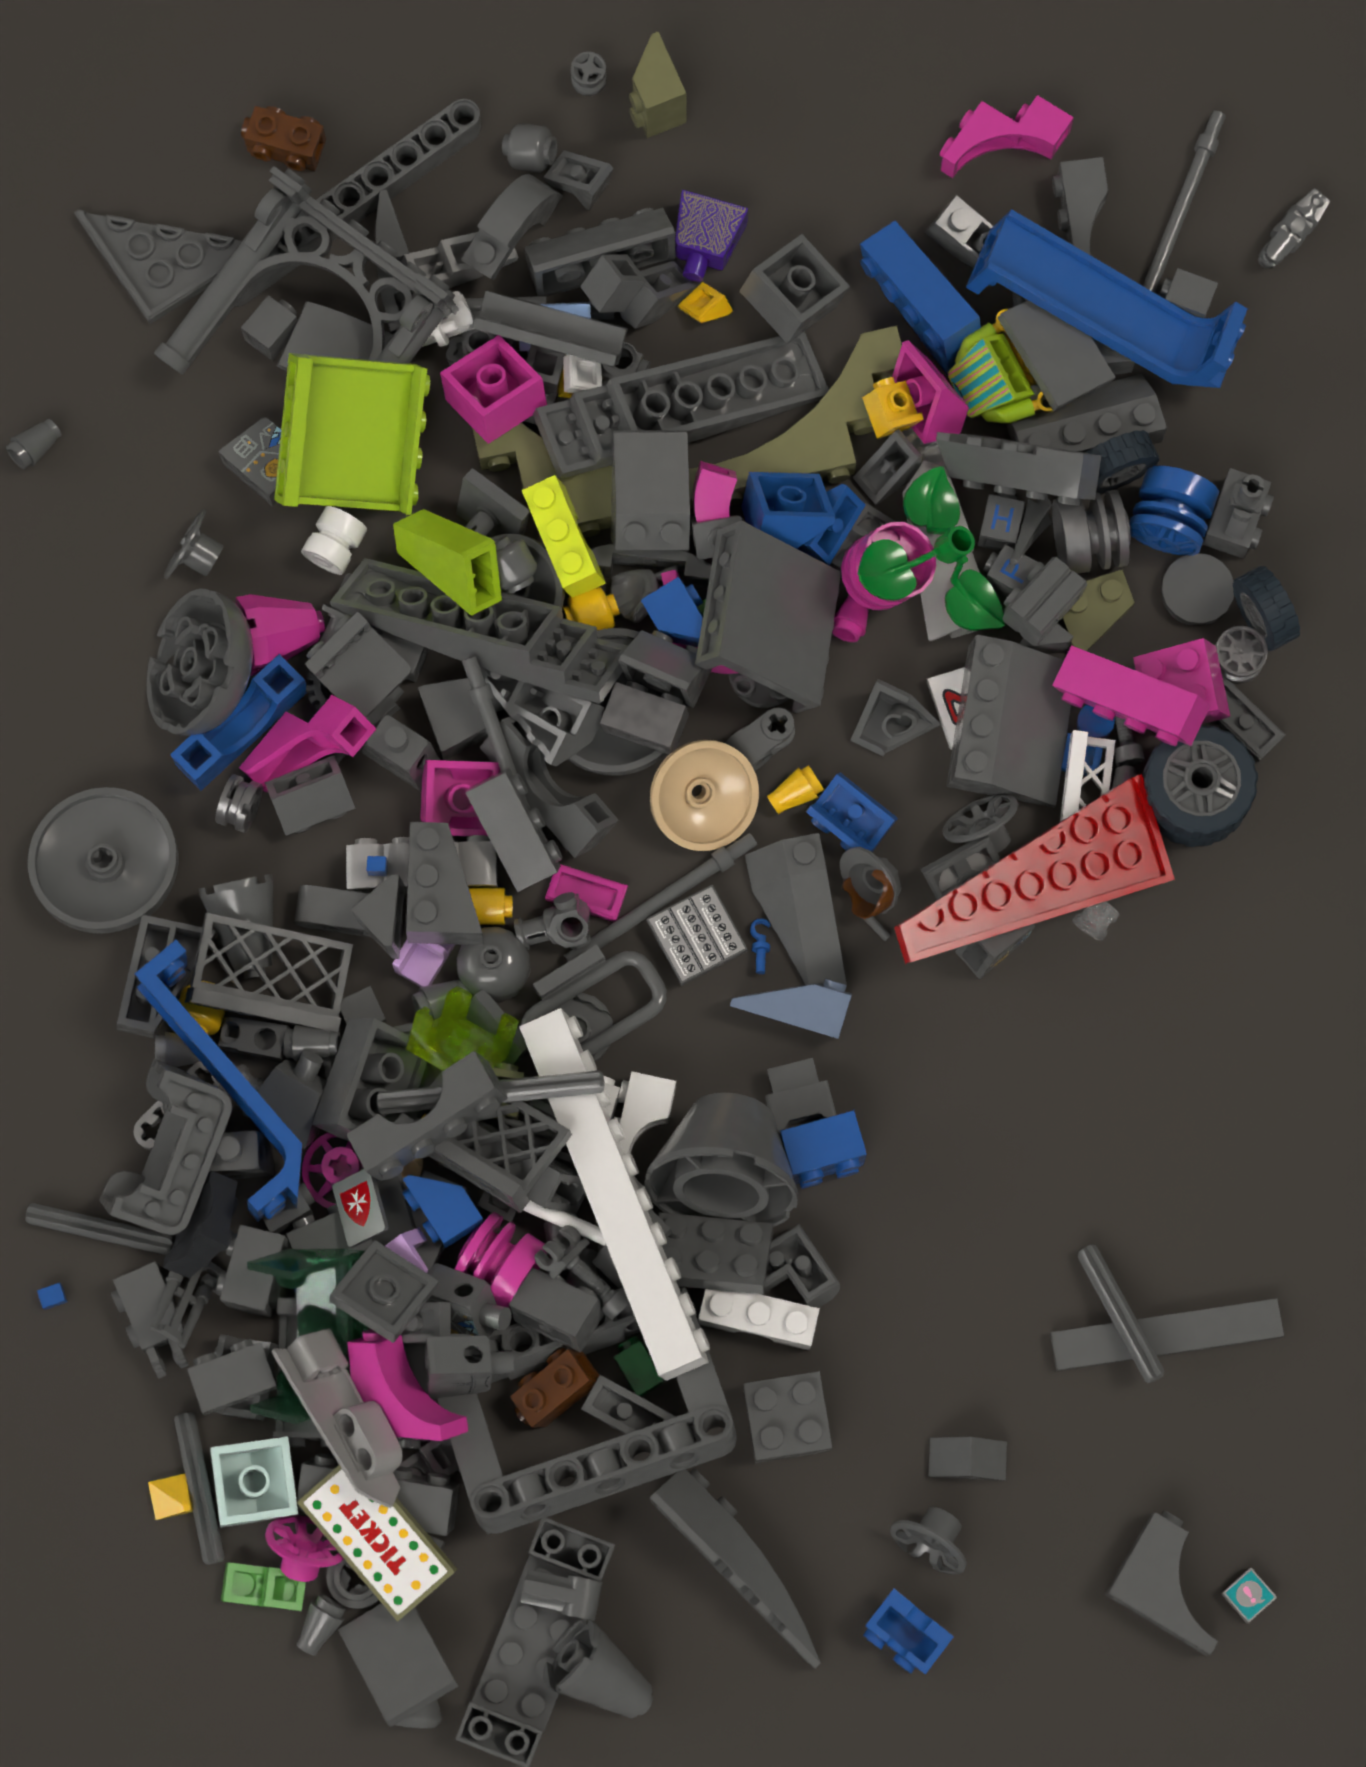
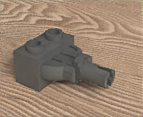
M1229 468L1202 545L1242 559L1245 558L1249 548L1256 550L1263 530L1256 527L1260 515L1267 517L1274 496L1268 494L1272 482L1264 480L1258 475H1250Z

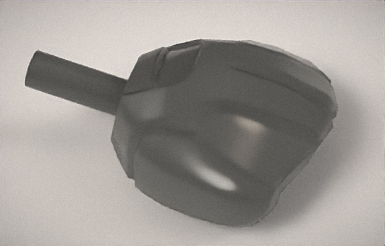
M675 565L656 574H653L650 569H637L614 575L611 578L612 585L609 590L610 594L614 595L620 616L633 623L642 621L648 615V612L641 599L659 589L658 582L662 581L661 573L676 570L678 573Z

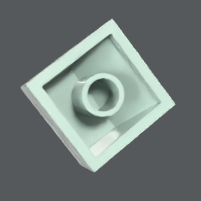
M288 1437L210 1448L220 1528L298 1515Z

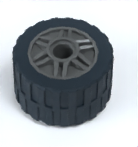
M1201 725L1192 746L1178 741L1175 747L1161 741L1154 748L1142 775L1148 795L1147 800L1154 810L1161 836L1164 835L1170 839L1169 841L1176 844L1181 843L1189 847L1203 845L1204 847L1226 839L1232 831L1234 832L1240 826L1256 797L1258 772L1255 770V761L1252 755L1250 756L1247 747L1242 741H1238L1234 737L1235 735L1228 731L1220 730L1219 727ZM1193 783L1200 784L1204 789L1196 787Z

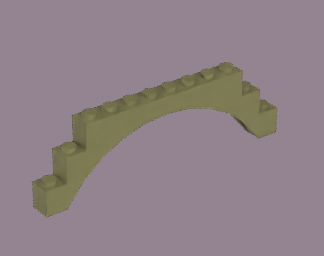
M897 326L861 333L858 343L837 381L816 407L784 434L745 455L713 464L736 472L737 482L729 506L740 504L743 501L749 472L820 474L822 481L828 480L829 483L846 481L850 478V475L855 474L856 460L849 433L854 432L855 435H864L874 431L862 397L874 390V383L893 375L902 346ZM523 423L518 424L489 444L472 428L481 470L502 471L509 468L510 464L517 463L523 490L553 475L557 476L543 439ZM612 466L559 479L566 487L579 518L576 521L584 538L595 536L602 529L611 528ZM698 468L689 469L690 514H695L693 485Z

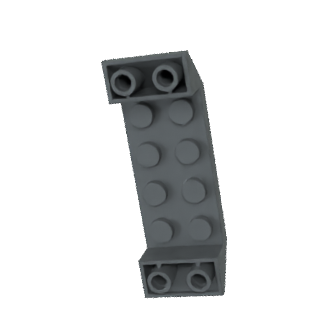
M548 1518L541 1519L529 1549V1557L473 1700L468 1705L455 1740L520 1766L530 1767L559 1696V1693L554 1692L544 1683L546 1662L551 1665L553 1664L557 1653L552 1651L563 1633L575 1622L581 1620L586 1624L587 1620L560 1614L561 1611L521 1603L527 1570L547 1572L566 1578L571 1575L602 1582L615 1547L614 1544Z

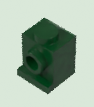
M637 1336L628 1339L617 1347L620 1353L614 1356V1360L634 1394L642 1398L668 1382L658 1375L648 1348H644Z

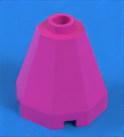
M251 594L235 598L236 605L247 619L252 635L253 662L250 676L257 675L279 654L285 660H288L316 644L320 639V633L325 630L321 611H315L311 603Z

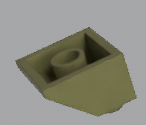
M659 32L651 34L633 75V92L629 93L632 104L629 110L636 128H643L647 138L687 123L686 91Z

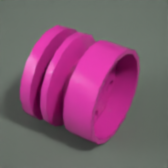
M889 522L854 541L847 549L841 564L842 581L848 594L859 605L871 610H888L923 592L932 582L936 570V557L910 568L916 578V588L911 594L900 600H884L872 595L861 584L857 574L863 552L870 544L877 540L890 539L900 544L907 554V562L933 550L934 548L929 538L918 527L906 522Z
M493 1212L473 1231L459 1253L455 1270L468 1275L473 1273L472 1276L485 1280L490 1284L496 1304L510 1309V1302L532 1267L540 1269L535 1261V1254L540 1250H543L546 1254L547 1252L541 1248L545 1243L529 1233L523 1236L516 1245L512 1244L511 1240L516 1228L512 1222L508 1223L497 1234L503 1217Z

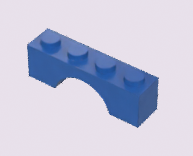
M280 654L277 655L252 678L238 706L221 725L207 733L191 735L170 754L175 765L202 791L280 719L285 712L307 694L305 679Z

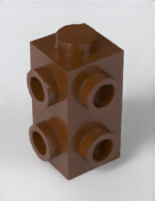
M255 106L251 117L245 118L241 129V137L244 138L247 152L254 158L261 161L273 159L284 162L287 167L296 171H304L305 169L316 171L326 142L324 127L317 120L307 116H301L300 119L289 116L283 110L272 106H267L266 109Z
M562 1348L546 1360L548 1366L539 1373L532 1372L518 1383L520 1389L510 1397L516 1404L514 1408L516 1415L525 1425H530L531 1428L548 1426L593 1389L599 1374L583 1351L579 1353L573 1349L566 1350Z

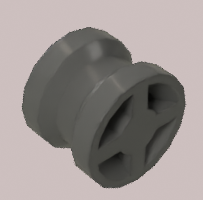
M586 51L580 53L571 63V82L578 93L584 96H594L599 94L606 85V64L604 59L595 52Z

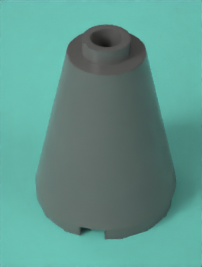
M264 875L266 882L258 884L257 877H251L213 885L215 893L212 894L207 893V888L198 889L199 895L207 913L273 927V875ZM213 923L223 947L235 940L226 925ZM236 928L240 936L248 931ZM254 932L244 939L245 944L255 958L272 947L263 933ZM239 944L225 951L234 971L250 962ZM273 952L258 962L265 974V967L272 966ZM253 966L243 972L244 979L259 976Z
M581 1620L575 1622L563 1633L552 1651L557 1653V1656L552 1665L548 1662L545 1664L543 1674L545 1685L554 1692L628 1718H635L638 1715L645 1714L653 1702L652 1686L595 1622L592 1620H587V1624Z

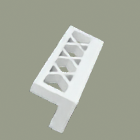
M1073 730L1069 743L1060 822L1077 812L1079 806L1081 808L1086 806L1080 798L1081 786L1090 779L1100 789V796L1109 791L1115 740L1088 737V732ZM1086 746L1106 748L1105 762L1094 771L1085 762ZM1084 769L1088 774L1085 778H1083ZM1103 770V778L1101 782L1096 776V774Z

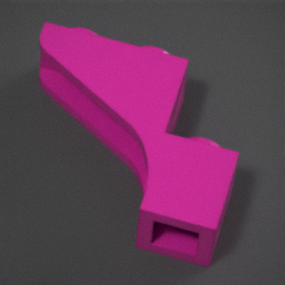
M331 695L309 723L285 712L241 764L239 769L252 781L263 784V791L268 792L265 782L308 766L326 755L344 753L354 757L376 728L355 706Z

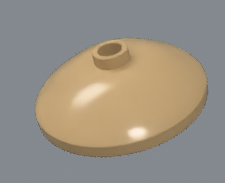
M716 740L693 741L675 749L660 764L654 775L650 790L651 811L659 829L674 843L695 851L715 850L736 840L750 825L756 813L759 800L758 780L751 763L737 749ZM696 785H701V793L698 796H693V788Z

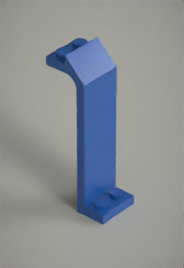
M1012 209L989 230L966 285L967 289L979 294L988 285L994 286L998 282L1171 384L1220 388L1226 371L1233 362L1237 342L1246 327L1242 322L1248 308L1236 301L1214 318H1199L1191 315Z
M175 940L135 973V976L141 982L137 989L282 1156L285 1164L281 1172L248 1199V1211L257 1222L264 1216L271 1220L286 1207V1198L297 1208L302 1143L165 986L166 984L170 988L185 976L186 972L184 969L188 966L186 950Z

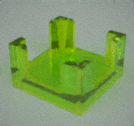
M456 986L447 993L440 1018L433 1021L432 1016L429 1015L430 1009L426 1006L416 1012L406 1050L443 1071L473 1051L488 1060L491 1067L494 1068L509 1058L519 1020L504 1013L501 1015L496 1036L466 1019L472 994Z

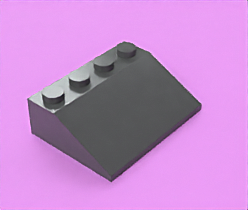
M982 635L975 636L969 644L946 787L986 795L1010 794L1017 801L1056 807L1071 705L1061 699L1063 693L1052 685L1064 660L1013 641Z

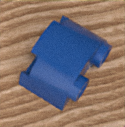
M896 1589L890 1592L865 1625L867 1630L863 1634L867 1640L879 1649L887 1645L897 1653L893 1660L910 1674L915 1668L926 1674L954 1637L920 1611Z

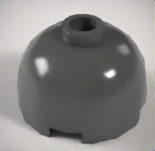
M484 927L481 929L483 945H461L456 957L457 975L472 996L484 990L496 1003L504 1002L515 997L526 984L531 973L530 955L513 932L500 927Z

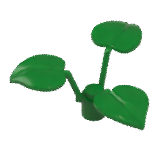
M944 467L933 468L920 475L909 486L904 496L903 507L906 517L911 524L918 527L926 526L928 534L941 535L936 539L934 549L907 562V554L900 544L890 539L877 540L870 544L863 552L857 573L859 581L872 595L880 599L895 601L905 598L916 588V578L910 568L918 566L933 557L947 564L957 562L950 578V582L954 587L945 594V607L949 617L956 625L966 630L1000 629L1005 626V622L1002 619L1004 614L1000 601L990 582L981 573L972 569L965 570L960 574L963 564L968 562L966 555L973 550L975 540L967 528L956 526L960 519L959 501L947 479Z

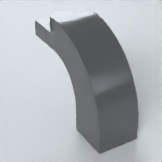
M530 174L520 176L500 194L477 226L480 230L461 260L494 281L522 236L537 223L545 226L563 195Z

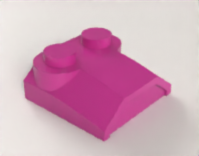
M425 760L422 775L421 822L448 823L452 836L484 835L488 837L465 792L471 786L499 773L498 763Z

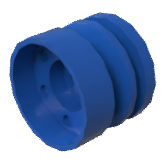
M1153 466L1148 468L1139 492V497L1142 501L1135 504L1132 513L1134 516L1129 521L1130 535L1140 543L1165 553L1181 556L1198 554L1203 543L1202 537H1205L1208 528L1205 520L1210 519L1219 490L1216 485L1206 478L1184 469L1170 466Z

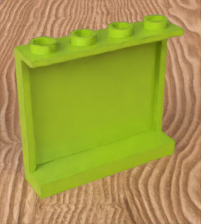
M289 353L274 500L283 506L298 507V504L400 511L406 515H411L412 506H415L418 501V486L415 484L416 469H420L422 464V449L419 447L420 433H423L426 427V413L423 411L424 396H428L430 390V377L427 374V368L408 363Z

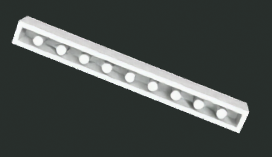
M559 1008L519 1026L539 1076L597 1071L590 1051L588 1049L583 1051L578 1038L583 1037V1032L575 1016L569 1017ZM604 1088V1092L596 1094L548 1098L557 1122L568 1128L572 1133V1136L566 1142L567 1148L658 1375L668 1381L709 1363L705 1351L710 1350L708 1340L701 1328L695 1329L691 1316L696 1314L695 1308L687 1292L683 1294L680 1292L676 1280L681 1279L680 1271L673 1257L667 1259L662 1247V1245L667 1243L665 1234L658 1222L653 1224L648 1210L653 1208L652 1202L644 1187L638 1188L634 1175L638 1174L639 1171L631 1153L625 1154L620 1141L625 1139L618 1120L616 1118L610 1119L606 1106L611 1105L606 1089Z

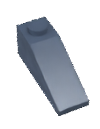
M825 979L823 985L813 983L734 997L731 1000L730 1006L839 1039L852 993L845 992L846 984Z

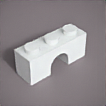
M705 1289L698 1323L699 1325L736 1333V1331L751 1333L769 1338L775 1343L810 1351L819 1308L760 1294Z

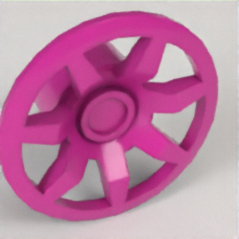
M330 1133L320 1136L312 1143L305 1154L302 1165L303 1182L314 1200L325 1208L335 1205V1203H331L323 1198L332 1190V1185L361 1171V1168H363L361 1161L354 1153L351 1142L348 1141L346 1147L332 1148L327 1141L337 1136ZM322 1145L326 1152L322 1163L310 1165L313 1154ZM309 1172L323 1174L326 1178V1182L318 1193L311 1184Z
M293 1515L277 1518L268 1525L265 1538L269 1547L282 1557L281 1571L290 1579L301 1582L312 1581L318 1577L320 1567L333 1566L344 1560L340 1553L333 1556L328 1551L336 1550V1548L328 1539L323 1542L321 1541L325 1535L318 1527L313 1534L307 1533L306 1523L314 1524L309 1516ZM295 1522L296 1534L292 1532L290 1527L282 1524ZM273 1532H276L278 1535L284 1538L276 1540L274 1538Z

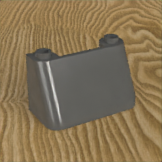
M153 1059L146 1078L147 1091L152 1098L168 1104L157 1132L154 1146L151 1148L142 1174L126 1170L115 1172L107 1180L99 1201L111 1216L163 1234L173 1235L183 1231L190 1222L229 1120L232 1104L229 1096L220 1088L173 1065Z

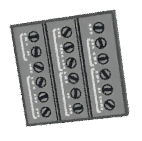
M713 885L646 919L681 986L748 952L744 941Z

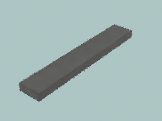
M1278 1299L1137 1319L1156 1356L1284 1337ZM1114 1323L1050 1333L1056 1371L1133 1360Z

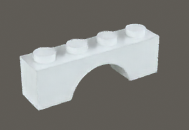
M631 1072L630 1081H622L618 1102L624 1103L621 1118H614L618 1120L625 1139L620 1141L625 1154L631 1153L634 1143L645 1131L658 1125L668 1124L676 1090V1081L637 1072ZM634 1176L638 1188L644 1187Z

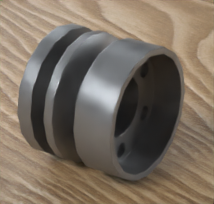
M1117 490L1106 491L1105 504L1100 493H1096L1095 500H1090L1089 511H1085L1082 500L1080 501V506L1058 503V499L1053 500V530L1058 559L1065 563L1071 571L1077 574L1089 572L1093 554H1096L1102 569L1110 568L1111 554L1117 567L1128 566L1129 546L1131 543L1130 525L1127 512L1123 507L1121 496Z

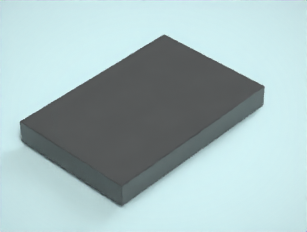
M1029 300L999 315V322L1053 411L1110 383L1115 378L1092 337Z
M381 1603L338 1629L389 1727H392L458 1687L416 1607L397 1622Z

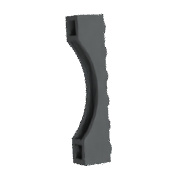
M1103 157L1060 162L1058 174L1052 177L1054 197H1060L1062 209H1058L1060 231L1066 230L1068 243L1089 255L1091 230L1096 217L1105 205L1108 194ZM1092 338L1114 375L1131 373L1133 371L1134 361Z

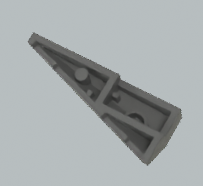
M480 668L485 683H490L494 697L510 717L520 724L527 733L526 737L539 748L545 756L544 760L550 765L558 766L592 742L606 709L604 706Z

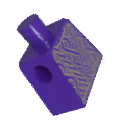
M682 190L675 237V257L686 261L682 273L686 279L702 282L707 267L717 270L725 268L747 226L748 208Z

